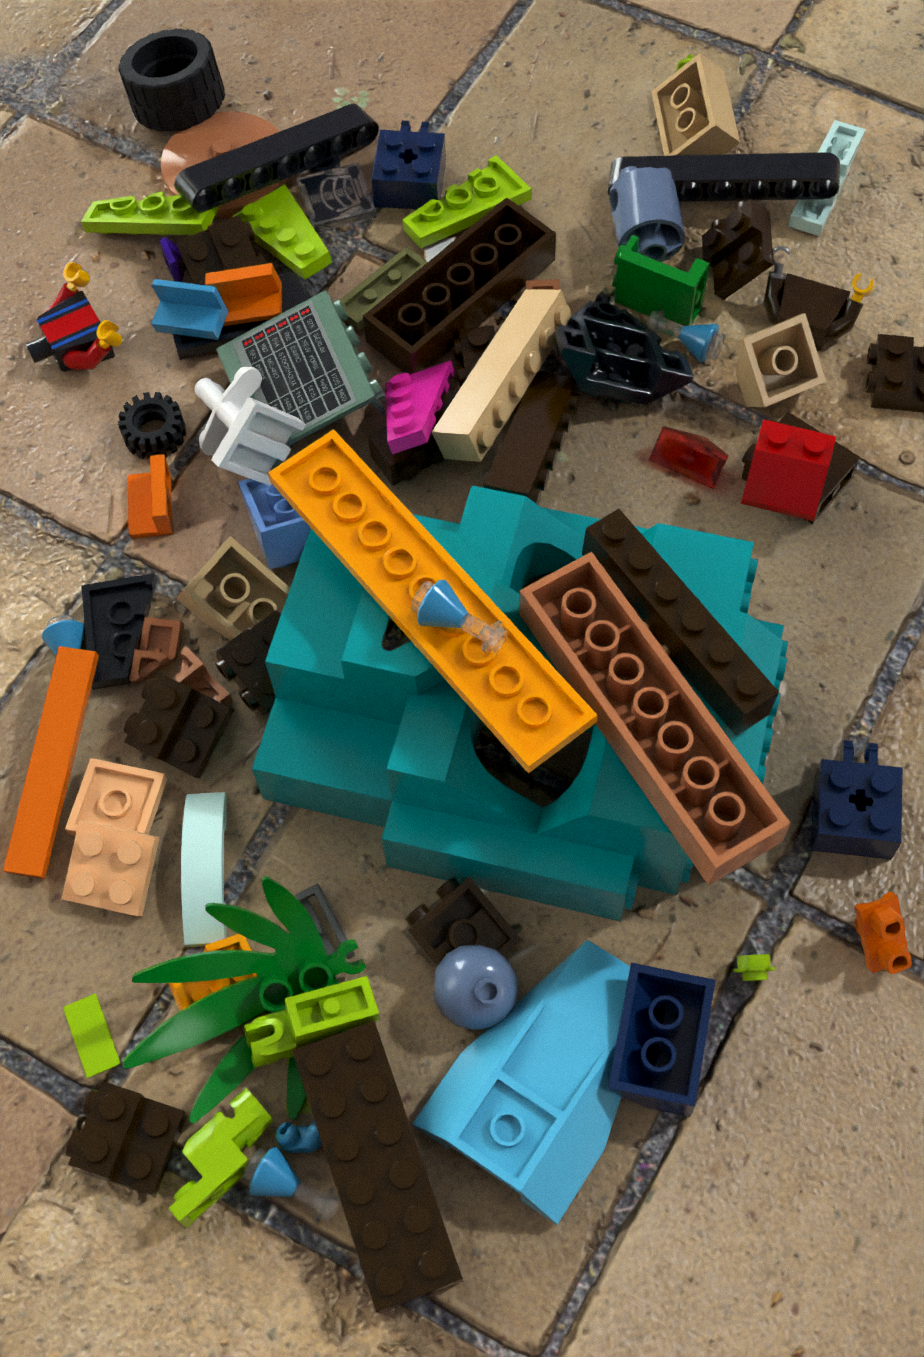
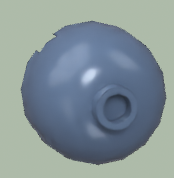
M482 945L459 946L446 954L436 967L433 998L440 1013L453 1024L471 1030L492 1028L506 1019L515 1007L519 993L517 974L510 961L497 950Z

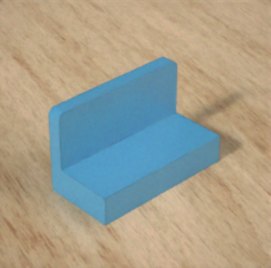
M154 279L152 288L160 300L151 323L156 332L218 340L229 311L216 287Z

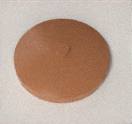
M231 111L215 113L200 124L185 130H178L167 142L161 157V173L169 195H180L175 190L174 183L177 175L182 170L280 131L261 117ZM288 178L222 204L214 218H232L233 215L241 211L246 205L256 202L286 184Z

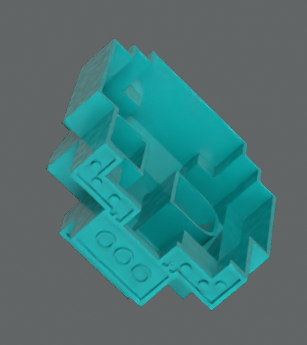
M471 485L460 524L413 514L557 670L519 615V593L523 586L534 577L548 572H555L583 556L582 549L586 528L600 519L543 508L526 496ZM661 523L649 529L635 526L779 691L787 664V657L785 656L788 641L781 640L784 625L757 620L748 614L751 589L759 560L751 558L754 542ZM310 529L265 660L276 698L252 766L254 777L264 800L385 827L381 840L387 867L446 881L455 877L459 882L462 878L471 877L480 889L620 922L624 909L632 910L637 886L677 895L680 882L688 884L693 868L692 861L596 724L584 731L592 733L580 773L572 785L557 800L544 808L503 785L489 774L475 753L483 724L481 719L411 641L392 651H387L382 647L391 618L318 535ZM680 671L763 784L766 773V766L764 764L766 755L770 750L774 731L771 728L773 719L776 717L781 693H778L772 710L767 717L736 737Z

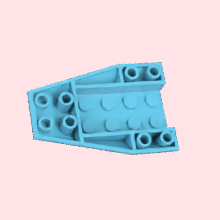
M586 940L515 1004V1007L506 1019L494 1027L488 1028L460 1053L412 1125L445 1149L449 1150L452 1147L519 1193L520 1200L555 1225H558L603 1154L622 1097L609 1091L608 1085L630 966L591 941Z

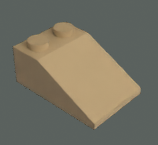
M229 536L176 599L202 622L231 641L245 629H251L276 609L281 614L290 587L235 539Z

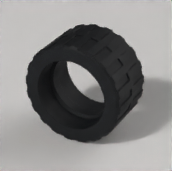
M167 29L149 34L130 46L120 59L118 70L132 111L137 121L148 129L174 132L191 128L213 116L215 111L221 107L222 101L225 98V89L211 42L204 35L193 30Z

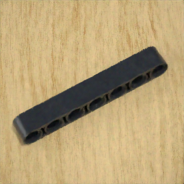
M349 104L190 166L177 175L174 183L175 190L197 212H205L329 162L336 157L335 154L341 157L366 147L376 139L379 125L360 106Z
M826 152L618 157L611 163L608 194L610 196L612 185L620 178V171L628 166H635L637 168H668L675 182L679 202L749 201L750 199H829L834 197L839 191L840 160L836 155Z

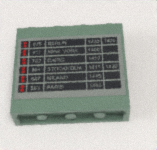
M327 290L216 348L230 384L240 368H256L261 373L262 382L250 398L295 416L306 424L303 431L297 428L294 429L286 442L287 446L369 403H372L377 408L381 416L386 413L380 401L385 398V394L377 379L371 380L368 375L369 372L373 371V368L364 351L358 353L356 346L360 345L361 342L352 325L346 327L344 320L348 319L349 316L341 301L337 300L334 302ZM276 459L271 469H274L275 467L279 466L285 461Z

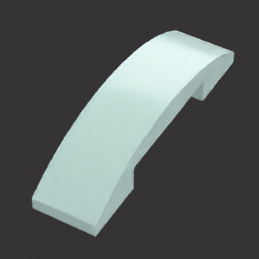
M226 792L186 795L181 848V897L185 947L205 946L226 938V926L205 911V905L208 903L225 904L224 831H227Z

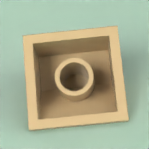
M806 313L740 339L736 376L746 407L765 408L826 382Z

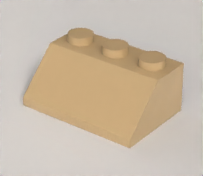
M701 53L651 91L664 156L723 155L740 143L725 73Z

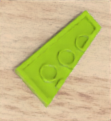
M495 155L488 160L487 167L482 170L476 168L470 172L467 181L459 186L453 184L447 188L444 197L439 200H430L404 218L403 231L421 249L471 227L506 197L518 206L532 200V189Z
M285 184L256 202L246 205L241 211L232 216L240 215L242 223L248 221L253 229L255 242L305 280L333 263L328 249Z
M163 191L151 193V195L140 201H136L134 196L93 201L81 223L84 231L87 233L191 236L207 230L220 206L205 212H197L181 195L165 197Z

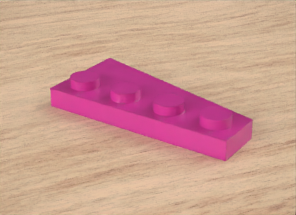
M451 360L410 375L409 373L398 374L392 377L390 382L385 383L387 442L392 454L428 442L436 422L434 413L441 410L443 405L441 395L448 392L450 387L448 379H452L455 375Z

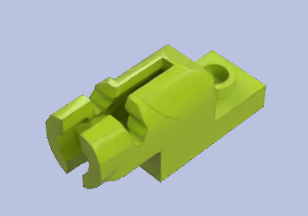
M367 976L285 998V1010L260 1016L251 1023L244 1025L247 1045L251 1047L253 1066L256 1068L275 1063L280 1058L288 1059L294 1057L292 1052L294 1049L371 1021H379V1011Z
M247 1088L230 1101L235 1114L233 1119L225 1117L222 1112H217L210 1121L190 1137L182 1150L184 1155L202 1175V1178L197 1183L195 1180H192L181 1187L174 1195L176 1202L168 1208L186 1228L254 1168L241 1152V1149L245 1146L250 1149L263 1131L273 1122V1119Z

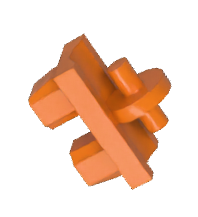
M890 891L874 902L855 905L856 919L854 924L857 933L861 937L867 968L872 973L885 969L889 974H895L910 968L912 960L908 951L905 925L901 915L898 896Z

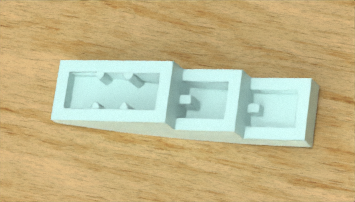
M834 120L818 153H832L839 158V191L834 197L829 199L799 200L791 214L789 227L817 236L821 235L855 159L866 129Z

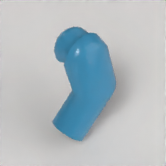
M315 1120L310 1126H294L291 1122H285L277 1128L275 1133L279 1147L288 1153H312L322 1145Z

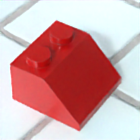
M763 419L741 504L814 521L837 436Z

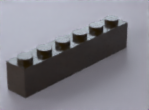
M541 371L537 372L524 394L483 484V488L526 496L539 505L541 491H545L547 487L549 472L554 470L557 452L562 450L565 432L569 433L573 414L576 415L580 394L575 393L576 381L574 378Z
M617 509L587 527L582 555L584 556L590 552L595 555L642 621L648 624L650 632L659 644L667 646L670 651L669 658L737 737L767 717L772 710L779 691L624 513Z

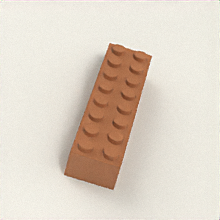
M592 552L520 590V617L562 677L597 714L596 726L708 886L783 841L791 822Z

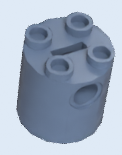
M628 166L620 171V178L612 185L609 196L618 248L621 245L626 246L631 236L635 235L639 237V254L659 262L666 261L676 255L685 242V231L671 171L668 168H637L635 166Z

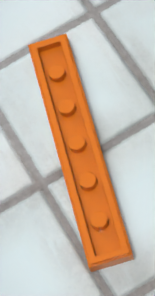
M58 647L3 871L8 874L39 879L46 878L99 655L96 651Z

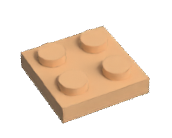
M90 758L65 830L69 835L76 836L79 820H85L149 834L167 782L165 773Z
M79 820L62 900L134 916H143L160 837Z

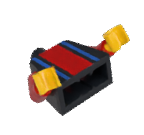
M69 262L63 271V276L68 281V284H63L56 299L45 313L38 316L36 320L43 337L25 345L34 363L53 356L61 371L93 370L101 361L115 357L112 346H119L122 343V337L116 332L119 329L116 324L109 320L100 322L83 290L78 291V286L85 287L89 284V274L82 270L81 265Z

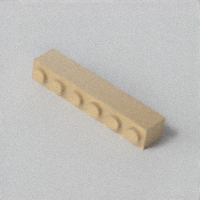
M525 289L432 430V434L444 459L482 461L547 356L557 342L554 335L556 329L560 325L565 326L568 324L571 310L566 303L562 290Z

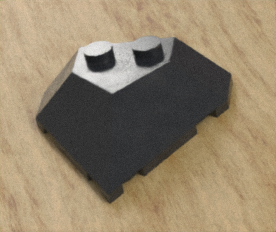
M603 291L597 295L594 302L589 301L572 315L568 324L565 326L560 325L554 334L560 353L580 390L593 397H600L602 395L616 398L625 404H632L634 402L647 405L690 384L694 378L688 361L678 351L665 350L660 346L662 338L627 310H620L615 305L609 303L611 298Z

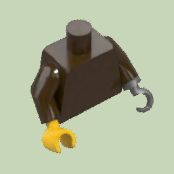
M784 246L775 247L773 249V266L775 267L774 271H769L763 301L769 322L772 325H776L806 313L817 351L822 350L827 342H834L850 332L864 305L861 302L863 297L869 296L874 291L873 278L866 289H859L857 284L861 280L862 274H856L852 280L854 294L850 298V291L787 273L786 275V273H782L784 264L777 263L774 255L779 250H784L789 255L790 250Z

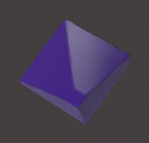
M164 237L160 239L161 242L159 243L165 263L175 282H182L185 266L176 245Z

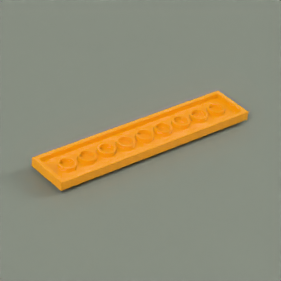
M334 429L268 472L271 484L528 774L597 722V714ZM446 580L468 611V620L462 628L429 627L418 624L417 614L421 602L429 589L437 581Z

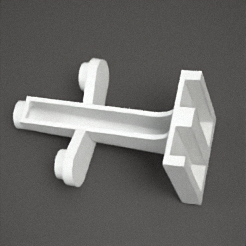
M254 367L240 368L226 390L209 378L199 380L195 385V394L212 411L205 429L199 436L201 450L206 455H213L211 460L218 467L270 486L271 482L267 475L276 459L285 461L291 451L286 442L295 428L303 431L306 424L295 416L250 398L262 382L261 373Z

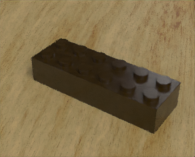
M506 197L363 315L366 342L402 371L409 373V375L429 368L454 347L453 340L460 339L459 329L477 327L521 290L527 280L535 278L555 261L556 232Z
M375 1021L292 1050L376 1313L386 1312L463 1282Z

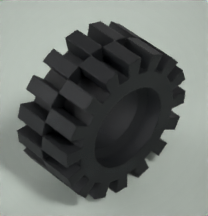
M149 392L143 393L144 399L139 400L136 395L132 398L133 405L126 402L123 406L125 412L120 411L119 413L120 421H118V426L126 447H128L133 455L137 453L138 458L144 459L146 454H148L149 460L150 456L156 454H164L166 458L168 457L167 450L174 454L178 450L176 444L182 446L184 443L183 436H186L185 423L179 405L176 401L173 402L172 397L168 395L163 399L162 394L159 392H155L154 398H151ZM148 421H165V425L155 432L145 433L140 431L141 426Z

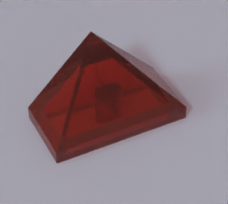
M664 426L661 429L649 460L714 489L729 455L704 436Z

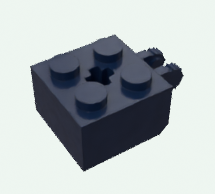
M402 120L400 131L380 130L371 178L374 207L417 210L432 199H441L446 167L445 134L430 133L429 122H422L420 132H412L410 122Z
M842 740L840 761L821 759L815 773L811 851L892 860L902 840L903 768L878 765V744L867 743L864 750L865 763L853 762V741Z

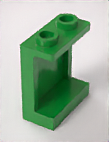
M632 235L626 246L621 245L618 248L614 258V264L617 265V272L612 282V287L616 288L614 303L679 329H682L684 326L693 325L703 307L709 262L696 258L687 273L639 254V237Z

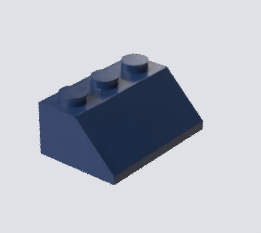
M631 963L609 1079V1091L649 1109L691 1117L696 1105L716 980Z

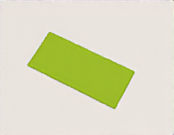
M96 993L64 1006L63 1010L86 1077L90 1078L120 1065L121 1063Z

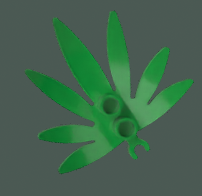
M267 876L262 878L265 897L276 917L289 932H286L271 920L253 911L227 904H206L205 911L220 923L248 939L274 948L275 952L266 953L246 950L203 952L164 961L134 973L132 976L133 983H183L226 979L254 973L257 975L217 990L175 1014L148 1035L124 1058L123 1068L136 1067L201 1044L236 1028L266 1010L270 1011L268 1014L285 1010V998L339 984L335 975L343 972L351 975L362 972L366 968L363 959L353 963L345 960L346 955L350 951L358 949L356 940L349 939L342 942L335 953L327 955L319 931L303 904L287 888ZM245 1034L229 1049L207 1079L190 1111L189 1120L191 1123H196L210 1112L255 1069L251 1058V1047L247 1045ZM291 1057L289 1058L287 1071V1109L289 1118L295 1120L306 1098V1092L295 1058Z

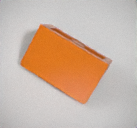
M272 263L206 273L205 285L217 288L229 311L223 326L269 320L282 314V282Z
M165 455L150 456V472L130 474L127 477L128 525L131 538L173 534L171 473Z

